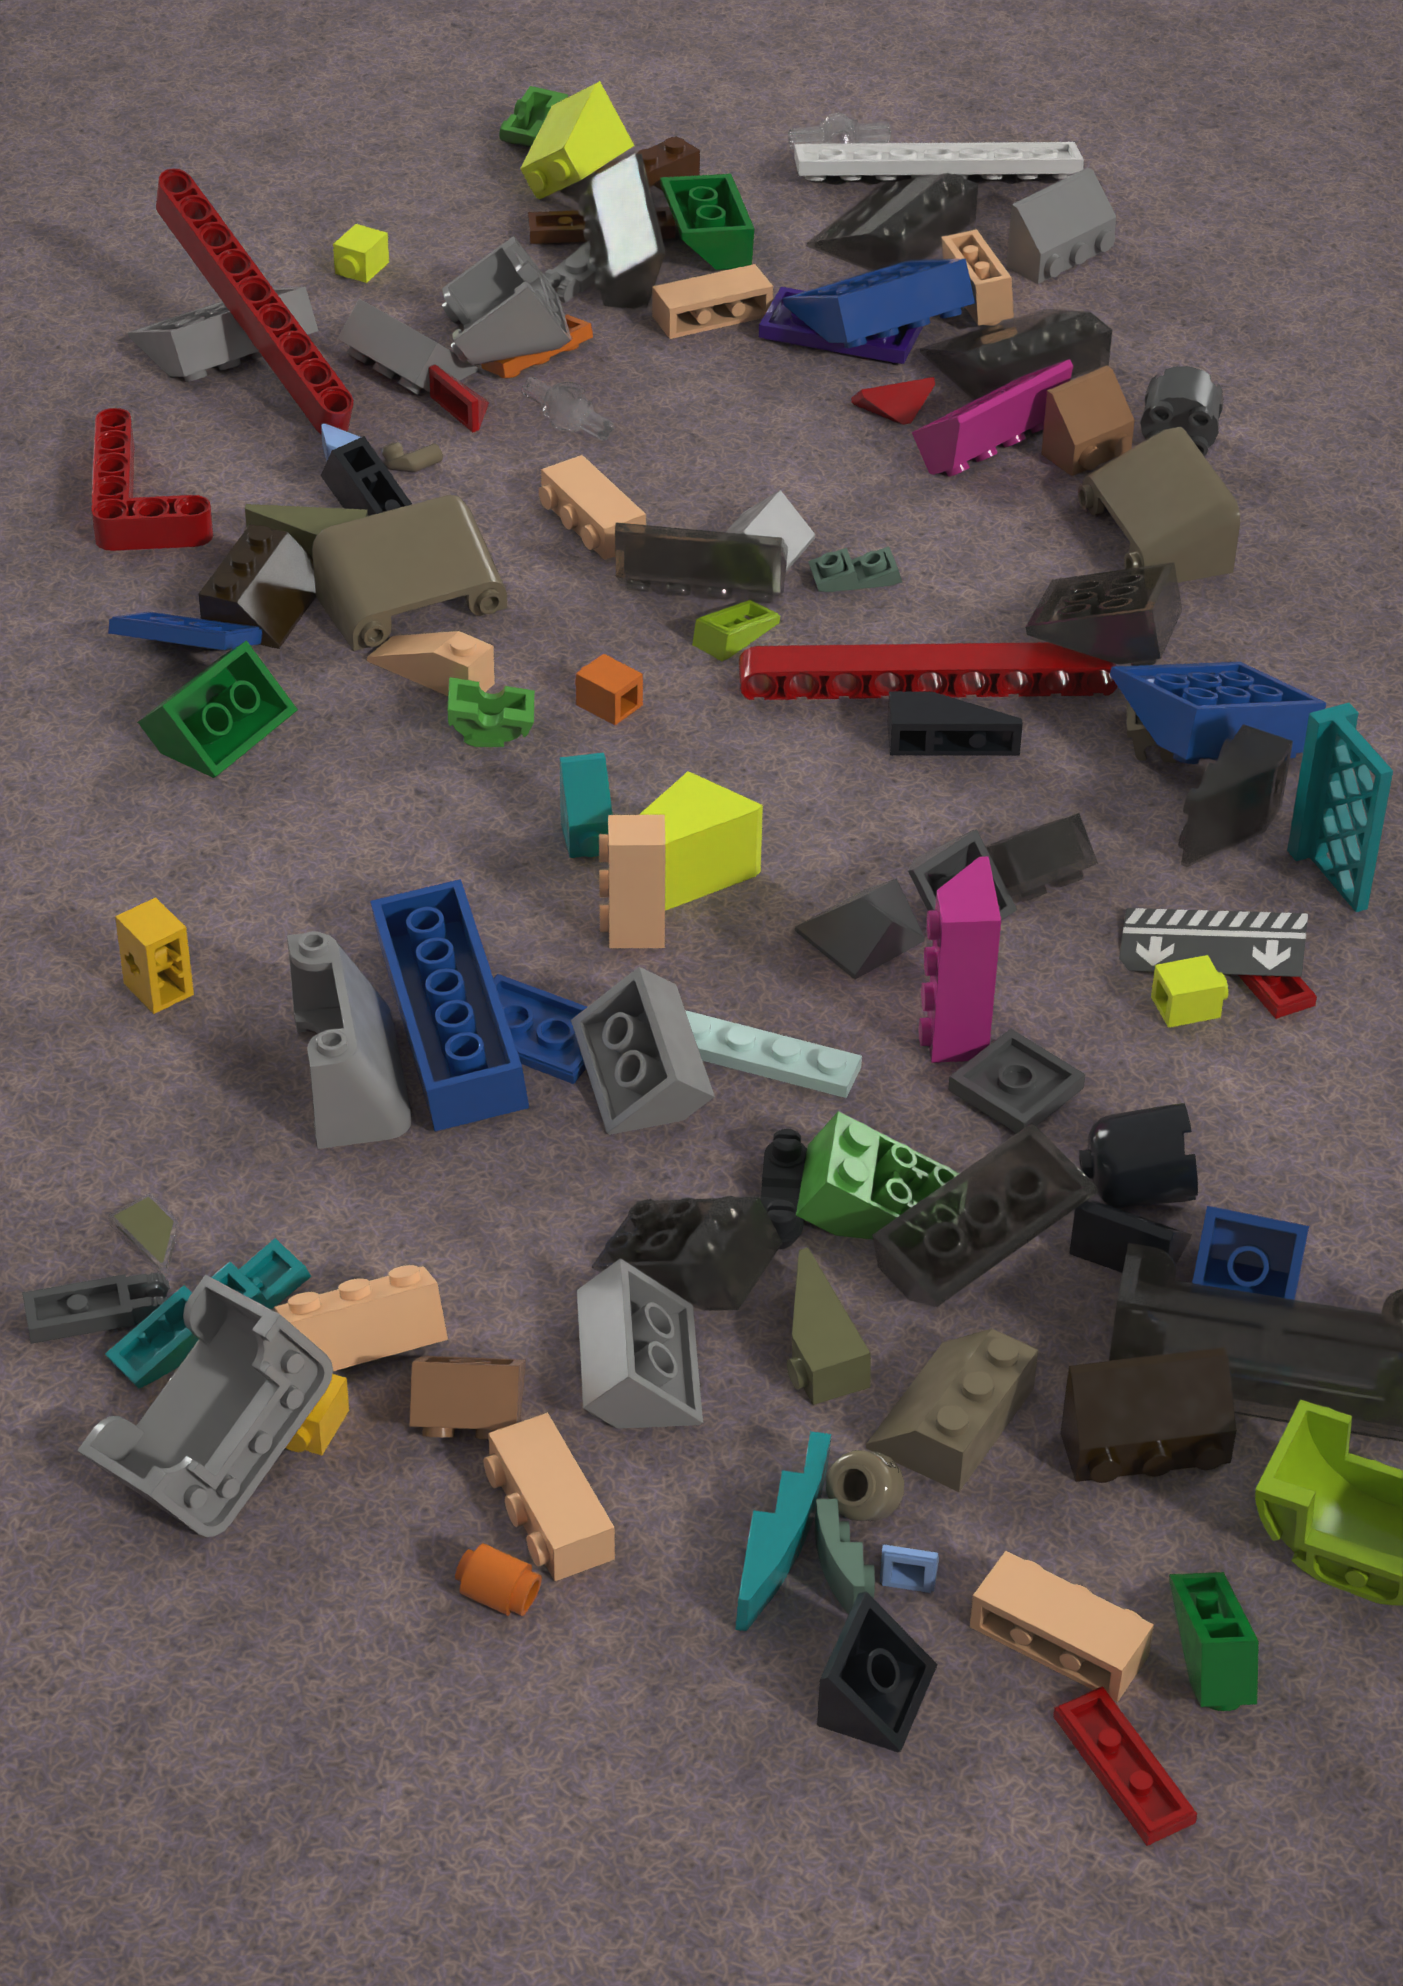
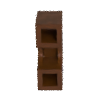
M677 136L670 137L662 143L648 149H642L632 156L614 161L610 165L595 171V207L598 209L646 208V197L650 188L655 186L662 190L660 185L661 177L700 175V150Z

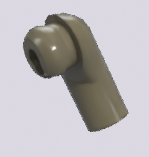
M399 442L385 445L382 448V455L385 457L383 463L390 470L417 472L439 463L443 459L442 451L435 443L412 453H404L403 446Z

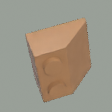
M1109 366L1102 367L1047 390L1041 455L1071 476L1085 470H1092L1099 464L1119 457L1132 449L1135 420L1112 368Z
M421 1356L412 1362L409 1427H423L422 1436L441 1438L454 1437L455 1428L476 1429L475 1438L489 1439L488 1433L519 1423L521 1419L526 1359Z

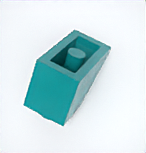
M604 752L560 757L561 827L569 858L599 856V834H608V815H613Z

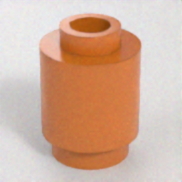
M485 1543L480 1544L475 1551L468 1549L462 1556L455 1573V1579L460 1581L459 1592L461 1595L507 1616L510 1615L511 1611L524 1616L537 1597L542 1582V1576L532 1571L531 1564Z

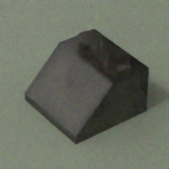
M1080 813L1033 827L985 846L1010 896L1020 895L1022 902L1048 893L1045 884L1057 880L1059 887L1082 880L1085 878L1082 870L1098 864Z

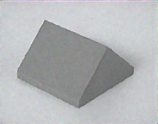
M779 490L744 511L706 553V558L779 581L813 542L815 533L783 492Z

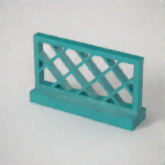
M1348 702L1309 713L1287 851L1295 861L1310 858L1353 910L1359 912L1368 909L1393 770L1356 730L1359 712ZM1370 771L1375 775L1374 784L1371 778ZM1328 852L1330 854L1331 860L1327 857Z

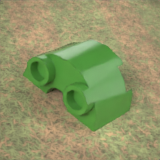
M530 86L522 99L520 98L516 102L514 114H511L508 120L503 121L499 133L500 140L531 148L551 106L567 98L568 94Z
M449 677L448 724L450 726L453 725L455 730L464 736V742L474 747H504V742L515 740L520 735H523L524 738L528 735L534 723L535 690L504 686L503 690L499 693L489 694L481 690L477 681Z

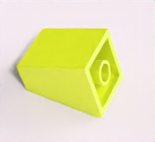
M600 81L551 106L520 168L536 198L542 199L584 179L635 146Z
M687 771L639 814L665 815V911L756 877L761 872L762 804Z

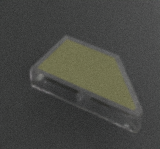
M151 1193L108 1215L110 1228L155 1273H163V1276L166 1278L169 1275L174 1246L176 1247L180 1233L178 1219Z

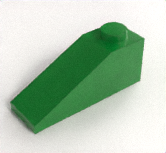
M1224 1572L1169 1574L1189 1682L1200 1707H1209L1217 1711H1232L1239 1708L1240 1705L1257 1704L1259 1641Z

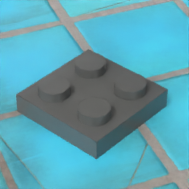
M1009 1029L949 1076L948 1090L1024 1137L1084 1088L1086 1074L1013 1029Z

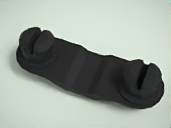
M781 1129L774 1133L773 1142L766 1147L764 1152L758 1229L766 1242L777 1249L790 1247L800 1237L804 1226V1219L796 1216L807 1148L801 1143V1135L793 1129Z

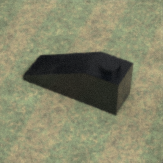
M365 436L331 451L321 477L344 509H364L368 511V516L412 505Z
M889 692L887 727L890 756H1020L1022 718L935 692Z

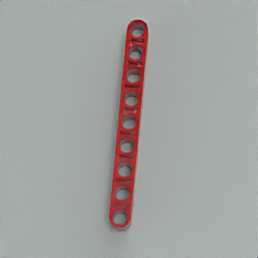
M172 168L163 171L158 180L156 199L158 214L316 431L322 435L321 424H328L347 432L353 409L351 393L192 177L181 169Z
M1102 642L754 646L744 650L738 661L741 693L748 700H754V697H764V700H797L796 697L839 699V696H849V699L882 698L881 696H889V692H935L952 698L966 697V695L1009 697V694H1019V697L1051 696V694L1060 693L1061 696H1094L1093 693H1103L1104 696H1108L1118 687L1110 676L1111 668L1116 666L1114 652L1109 645Z

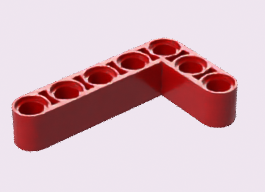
M109 408L99 412L95 418L91 508L96 545L104 550L120 551L198 547L208 544L214 536L210 501L200 495L133 498L135 446L131 415L127 410L121 408Z

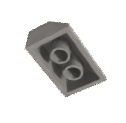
M1086 168L1011 205L1007 254L1008 268L1039 284L1051 277H1057L1061 272L1077 264H1083L1087 259L1101 252H1107L1114 246L1117 217L1092 169Z
M360 298L337 339L350 346L347 354L366 365L370 358L376 361L373 369L390 379H393L396 373L402 376L399 384L418 395L422 388L430 392L429 367L436 364L459 381L477 372L479 369L468 361L463 363L452 351Z
M638 967L571 1020L607 1134L611 1135L684 1121L715 1097L676 984Z
M620 1258L577 1289L583 1408L594 1417L604 1420L617 1429L701 1425L703 1423L693 1305Z

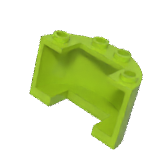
M1300 1399L1255 1489V1501L1261 1522L1273 1541L1280 1540L1281 1538L1295 1553L1291 1561L1314 1579L1374 1603L1403 1606V1470L1385 1465L1376 1460L1348 1453L1352 1416Z

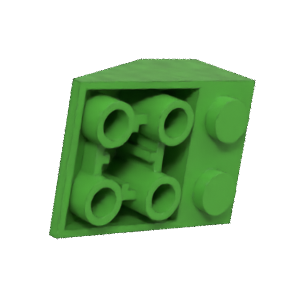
M838 1111L808 1144L796 1216L836 1236L954 1249L956 1247L964 1175Z

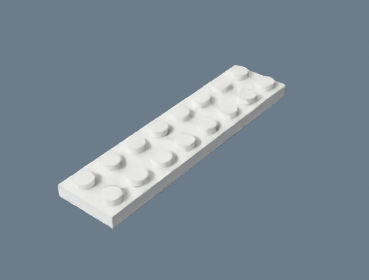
M1075 142L795 144L794 154L799 176H805L806 180L811 181L825 180L826 176L840 175L841 179L849 181L860 180L861 175H876V179L894 180L897 178V175H911L912 179L929 180L932 178V175H946L948 179L962 180L966 179L968 174H982V178L991 180L1001 179L1003 174H1017V177L1021 179H1036L1038 174H1052L1054 178L1065 179L1082 171L1084 159Z

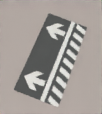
M1127 908L1119 960L1129 971L1154 972L1155 965L1208 955L1217 972H1222L1223 974L1301 977L1308 914Z

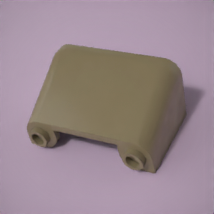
M1182 427L1160 431L1085 476L1083 484L1078 487V499L1083 509L1088 508L1092 515L1102 514L1104 507H1106L1129 540V553H1126L1124 557L1125 569L1129 577L1136 578L1142 589L1233 573L1240 528V512L1237 501Z
M446 495L330 526L322 530L313 541L312 551L316 598L353 651L367 647H376L384 643L391 633V616L461 596H465L467 607L477 616L493 614L507 608L506 588L470 508L459 496Z

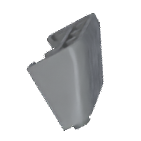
M515 236L511 237L442 288L443 296L446 300L442 304L444 311L454 323L460 320L463 324L464 331L459 328L452 333L454 342L451 343L453 351L463 363L469 360L472 364L477 365L557 350L572 340L559 296Z
M316 931L287 935L297 1033L306 1032V1029L317 1033L309 1041L307 1049L317 1149L400 1137L411 1126V1108L391 1010L388 1004L338 942L330 935Z
M205 1275L187 1300L183 1313L186 1327L199 1340L137 1425L120 1416H109L101 1420L92 1429L77 1451L188 1528L202 1536L213 1537L224 1532L231 1525L323 1396L332 1380L333 1367L332 1361L327 1354L282 1315Z

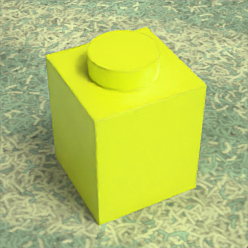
M355 224L333 244L335 274L367 283L389 263L388 233Z
M1208 955L1155 965L1151 998L1167 1027H1175L1221 1018L1223 1000L1228 998V984L1224 974L1217 972Z

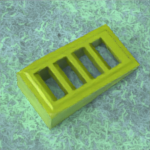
M751 600L744 601L696 619L692 645L723 662L779 624L781 615ZM744 616H748L752 619L748 620L744 618Z

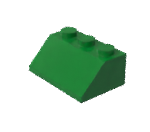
M732 174L660 178L661 188L680 236L687 245L716 270L752 265L755 229Z
M246 640L218 658L137 723L161 754L215 778L298 709Z

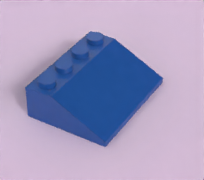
M966 258L908 260L782 298L786 308L827 342L844 343L845 348L864 345L867 343L866 337L876 334L877 338L896 335L899 333L898 327L908 324V328L928 325L931 323L930 317L940 315V319L960 315L962 314V307L975 304Z
M1243 662L1114 666L1110 672V676L1156 744L1174 753L1173 758L1187 764H1198L1200 759L1206 758L1219 762H1231L1233 757L1240 756L1251 760H1263L1265 755L1295 758L1297 753H1303L1309 713L1325 709L1327 704Z

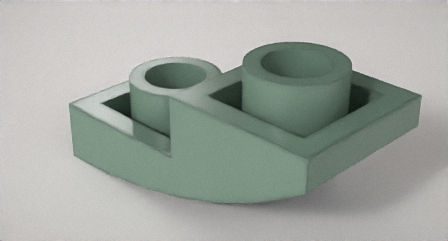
M889 546L877 551H870L854 559L850 558L847 548L835 552H828L821 557L808 561L817 588L822 592L892 586L902 582Z
M816 1499L814 1532L819 1561L833 1594L845 1611L850 1614L859 1593L867 1591L874 1598V1565L864 1564L862 1542H850L849 1521H839L838 1499Z

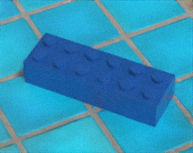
M461 879L370 901L379 945L434 1131L528 1109L529 1102L522 1064Z

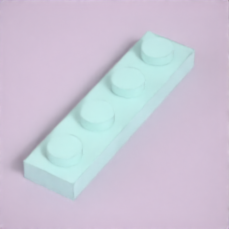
M686 1011L702 1061L847 1098L861 1069V1055Z

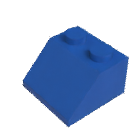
M1207 1206L1188 1306L1289 1327L1309 1226Z

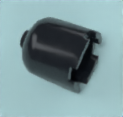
M1185 1103L1111 1114L1100 1118L1093 1124L1088 1134V1149L1079 1150L1082 1180L1092 1179L1096 1194L1104 1202L1112 1206L1129 1207L1196 1200L1195 1196H1198L1195 1154L1185 1155L1184 1133L1192 1132Z

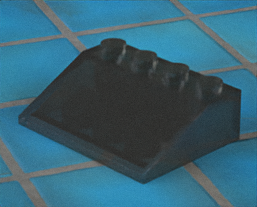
M950 173L885 183L808 241L807 247L869 271H875L908 260H925L942 247V237L960 233L976 220L978 184L966 180L961 175Z
M1043 309L920 348V353L968 396L976 400L1023 375L1068 359L1073 364L1071 379L1109 366L1113 330L1092 312Z
M1175 563L1053 579L1025 627L1028 636L1118 665L1131 663V666L1153 665L1157 662V659L1162 658L1182 612Z

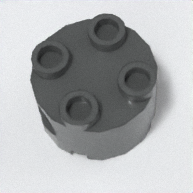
M1176 366L1165 369L1164 375L1159 376L1157 379V375H1155L1147 387L1145 409L1140 421L1142 434L1147 440L1164 429L1182 427L1205 456L1208 448L1214 444L1219 433V417L1224 403L1223 389L1219 383L1216 387L1211 382V375L1203 370L1190 366Z

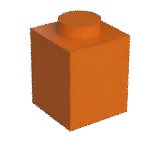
M602 654L576 673V705L613 725H617L643 706V674L606 654Z

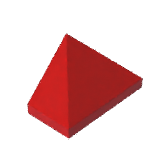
M436 364L430 366V397L472 433L478 431L489 402Z
M930 377L862 389L851 398V401L858 407L899 424H911L936 385L935 379Z

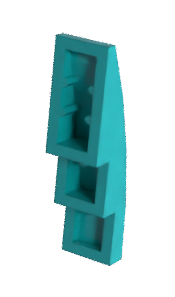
M274 1238L240 1269L229 1261L211 1278L272 1310L274 1306L278 1305L312 1276L306 1266ZM185 1285L105 1353L107 1358L138 1389L178 1368L199 1340L188 1330L184 1323L183 1313L185 1304L192 1294Z
M810 1431L804 1473L782 1470L775 1513L753 1510L738 1597L735 1630L747 1631L776 1595L801 1553L815 1518L816 1499L821 1498L828 1469L832 1434Z

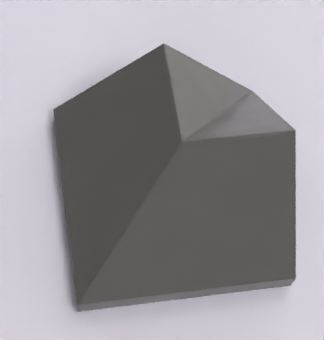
M977 829L913 859L908 872L928 911L935 910L936 893L940 887L978 857L989 856L1001 920L1017 910Z
M897 878L864 889L795 926V931L854 979L861 977L925 941V936Z

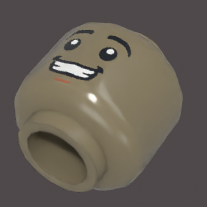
M854 1450L843 1454L832 1464L826 1478V1492L828 1499H838L840 1515L849 1520L876 1522L889 1517L899 1507L904 1496L905 1482L901 1469L892 1458L881 1452Z

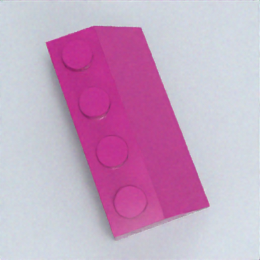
M1068 359L1023 375L913 431L912 435L928 472L935 475L946 471L948 477L954 476L970 468L967 461L975 458L976 462H980L998 453L997 445L1003 443L1004 448L1026 439L1024 431L1030 429L1032 433L1043 430L1047 390L1071 381L1073 370L1071 360Z
M989 856L978 857L940 887L936 893L935 910L927 911V936L929 940H933L932 947L924 948L925 975L930 976V982L922 983L921 986L922 1009L927 1011V1017L919 1018L920 1046H929L931 1063L969 1061L990 1045L1001 916Z

